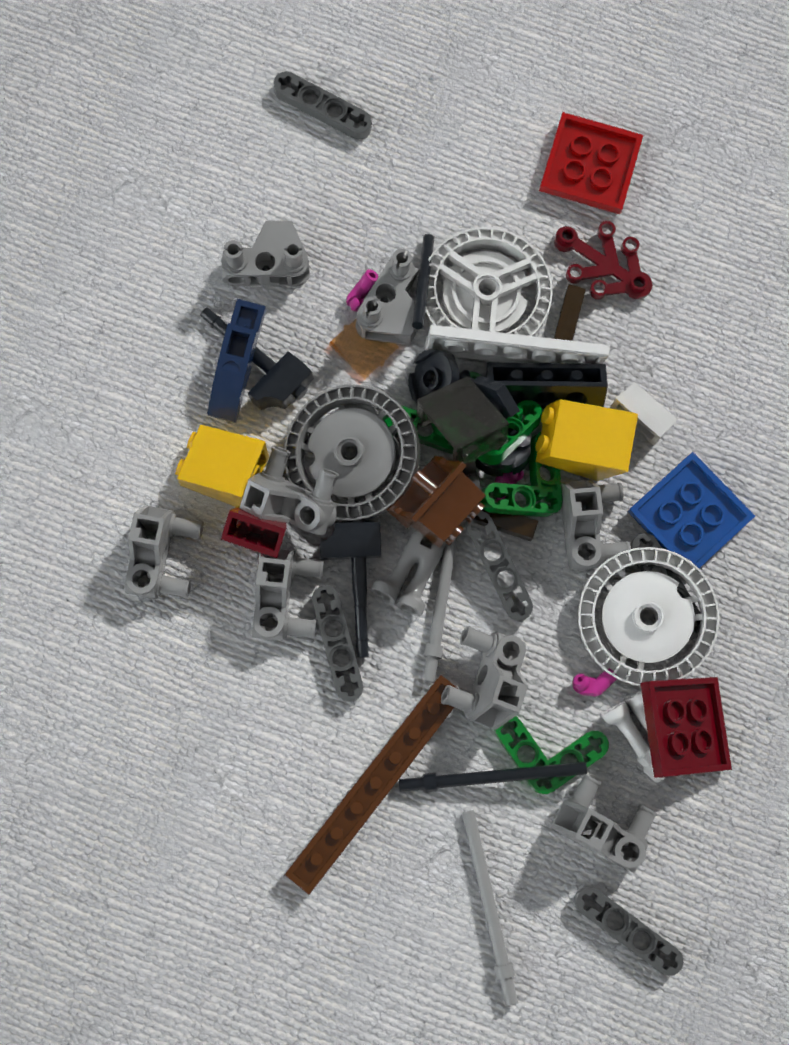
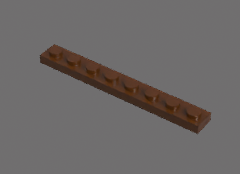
M442 675L438 677L285 873L286 877L308 895L314 890L455 708L441 703V696L447 685L457 688Z

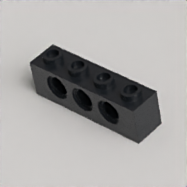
M487 362L486 378L492 382L497 381L504 384L516 405L524 400H532L537 402L542 409H545L547 405L562 399L604 407L608 389L606 364Z

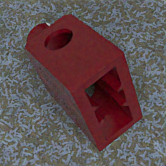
M236 507L229 510L221 540L277 558L287 525L285 522L260 519Z

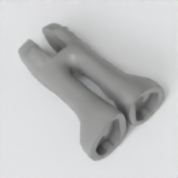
M417 530L408 540L391 575L386 580H376L371 587V591L382 600L394 604L414 563L418 562L419 565L415 575L399 599L397 607L407 613L422 616L425 610V604L421 599L422 592L442 556L446 543L440 548L432 543L431 549L421 545L425 540V536Z

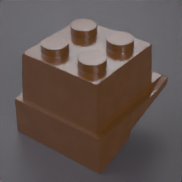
M434 456L422 471L419 470L412 477L413 483L407 492L394 505H391L387 511L407 529L412 526L440 548L444 543L450 546L461 534L464 528L460 525L464 520L470 524L484 508L481 501L486 495L462 472L466 467L463 462L450 461L444 457Z

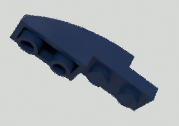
M237 299L219 354L207 416L233 423L237 422L252 369L253 355L267 310L266 306Z

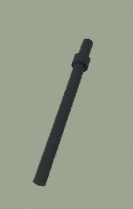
M586 762L438 776H436V773L423 774V777L399 779L400 792L424 790L427 793L438 792V788L585 775L587 774Z

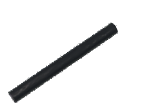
M425 234L423 236L412 327L415 329H422L424 327L431 271L429 264L432 262V259L430 262L428 259L433 253L434 236L432 234Z

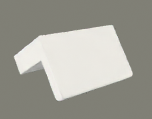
M635 382L625 391L623 390L611 405L612 409L638 414L636 430L653 445L677 421L675 416Z

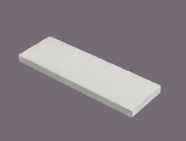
M430 325L424 351L435 349L452 353L455 358L486 362L603 364L609 356L610 345Z

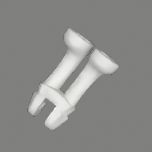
M639 691L625 699V702L613 706L601 716L608 725H615L619 728L634 749L637 761L643 765V771L653 781L658 783L665 780V777L654 778L650 747L640 734L630 715L629 708L647 732L642 691Z

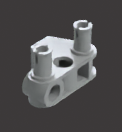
M265 221L252 248H242V245L235 240L229 241L224 245L225 250L221 259L222 281L227 285L301 286L309 279L308 256L292 221Z
M398 249L394 252L358 309L356 331L362 339L409 346L419 330L412 327L415 302L408 294L417 278L419 269L414 267L409 251L406 253V256L404 255L406 249Z
M272 446L266 470L248 479L239 509L260 519L290 523L304 531L324 535L326 530L336 520V509L330 498L339 474L329 469L320 468L312 493L285 480L282 475L291 452L281 447Z
M592 480L561 482V511L570 570L584 572L591 568H598L609 558L631 549L629 541L603 544L600 539L603 519L602 502H622L624 497L622 483L597 485ZM586 505L587 511H582V506ZM582 548L590 553L587 560H584L578 554Z
M144 505L133 515L128 538L130 562L125 580V593L137 595L140 598L157 599L161 594L188 599L191 580L165 576L164 570L171 538L174 535L200 540L204 522L179 518L175 511ZM147 531L157 533L156 539H149L146 536ZM147 575L150 583L140 588L139 583H137L138 579Z
M280 550L277 558L261 553L255 583L256 605L252 628L253 638H262L267 641H283L284 638H287V635L315 638L317 620L292 618L288 614L292 578H295V575L322 579L324 560L298 558L295 551ZM268 573L284 575L283 583L271 582ZM268 617H273L274 621L278 623L277 627H272L271 631H266L265 626L262 625L263 621H267Z
M466 626L462 631L460 644L483 652L471 694L447 685L443 690L441 703L463 710L466 718L498 729L520 713L528 684L521 675L520 669L526 653V644L517 636L505 635L497 631L488 635L470 626ZM504 646H506L508 650L507 656H504L503 653Z
M586 774L583 775L572 799H564L550 828L635 874L638 866L645 860L646 849L649 845L646 843L645 836L657 813L640 804L629 828L621 829L614 821L589 808L601 782ZM588 820L597 823L592 835L582 834ZM631 844L632 851L634 852L633 856L625 860L621 849L623 846Z

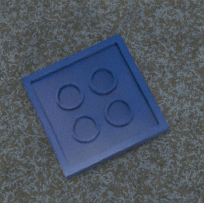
M694 452L690 453L627 511L648 534L653 535L657 539L662 549L680 554L698 568L704 565L755 517Z

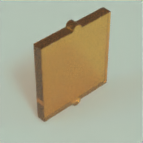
M356 318L350 325H344L343 331L329 342V345L365 380L379 366L383 367L385 360L399 346L396 343L362 338L356 330Z

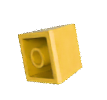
M562 399L547 405L541 415L543 426L535 447L537 451L536 462L594 481L626 473L629 470L638 414Z
M200 424L198 431H193L187 444L189 452L186 459L182 458L179 461L175 475L178 476L177 480L180 486L239 507L248 479L264 471L268 462L269 455L266 443L260 439Z

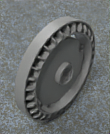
M364 385L333 387L309 400L290 424L284 449L291 452L285 466L289 482L312 493L314 491V487L305 470L304 451L315 455V460L309 466V469L316 482L320 468L329 469L339 474L332 494L348 498V504L334 503L337 514L336 520L344 522L369 520L386 513L387 509L394 505L413 483L412 477L417 473L420 461L419 438L409 414L396 400L386 393ZM362 403L382 410L378 415H375L372 412L359 408L341 409L326 416L316 428H313L323 415L342 405ZM388 417L394 423L391 427H388L384 422ZM398 432L401 441V457L397 472L389 485L374 497L373 491L386 481L393 469L396 456L393 436ZM311 434L309 443L307 445L305 443L307 441L308 435ZM356 446L358 450L356 457L352 460H347V450L350 447ZM365 496L366 501L357 503L356 497Z

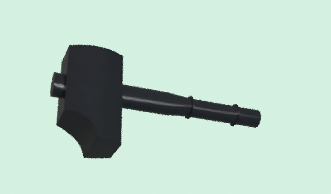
M208 307L203 309L200 316L212 328H215L224 336L228 324L221 319V316H217ZM256 347L252 362L266 374L248 392L250 401L261 411L269 407L286 409L295 399L300 400L307 393L308 389L306 387L314 380L313 373L301 360L288 351L275 363Z
M357 520L350 521V523H336L333 534L328 539L320 542L321 560L351 559L353 608H355L356 640L354 641H356V658H369L366 559L381 558L380 522Z

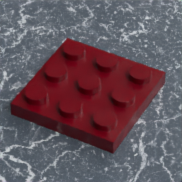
M718 677L658 680L640 683L654 778L732 770Z

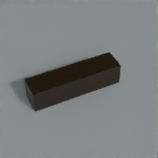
M568 284L554 339L573 341L586 288Z
M484 509L481 510L489 514L498 531L530 542L532 541L539 522L538 520L523 515L486 512ZM476 516L474 523L485 526L488 524V520L486 518L481 520L479 516Z

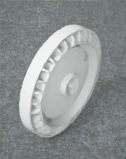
M471 228L447 238L429 257V262L431 259L432 261L429 264L431 271L425 312L429 326L440 325L460 328L449 320L438 302L436 283L440 274L445 277L443 284L445 307L452 319L463 328L502 332L509 329L519 321L527 308L529 300L523 298L521 291L531 284L534 285L535 289L534 309L526 321L507 333L536 336L544 325L553 297L552 280L543 257L535 247L522 237L499 228ZM474 249H493L512 256L518 262L515 263L509 257L491 251H478L464 257L460 256V254ZM452 261L454 263L453 266L448 268L446 265ZM526 269L529 276L526 277L522 270ZM481 288H488L493 294L484 295L479 290Z
M633 548L620 552L606 560L588 579L581 593L578 605V627L586 651L603 671L622 682L641 686L640 683L646 681L683 679L702 665L710 654L717 638L719 607L710 582L703 572L690 560L678 553L662 548ZM643 564L669 569L687 582L695 596L680 597L677 592L679 582L666 574L655 571H640L627 575L623 569ZM614 574H617L621 580L612 586L608 580ZM603 586L609 593L605 598L602 608V625L609 642L621 653L619 661L604 647L596 630L595 606ZM698 602L700 614H695L693 603ZM643 609H650L655 613L656 620L652 625H646L641 621L640 613ZM700 620L698 637L687 655L667 668L653 671L643 670L645 663L664 661L681 651L692 635L695 621ZM627 658L638 661L636 669L625 665ZM610 668V669H612L614 672L611 673V672L608 671L607 669Z

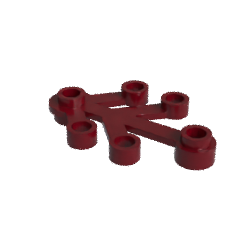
M603 221L597 230V236L602 241L604 255L580 240L576 230L572 227L564 226L558 229L554 238V245L559 251L569 252L574 250L596 264V266L582 267L579 264L570 265L566 272L568 282L577 284L581 280L614 276L620 282L607 284L603 280H595L589 290L591 297L600 300L608 295L626 293L632 299H643L649 295L653 284L650 276L640 269L637 255L640 246L638 239L630 236L626 237L622 242L621 252L626 255L627 271L619 265L613 239L616 227L612 222ZM602 228H608L611 233L605 234ZM568 234L572 239H564L562 235ZM630 243L635 249L630 250L625 244ZM577 271L580 276L573 277L570 272ZM634 281L641 282L643 287H637ZM599 286L604 292L598 293L594 287Z

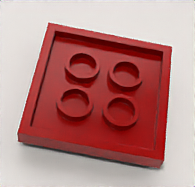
M562 112L539 191L621 214L644 135Z

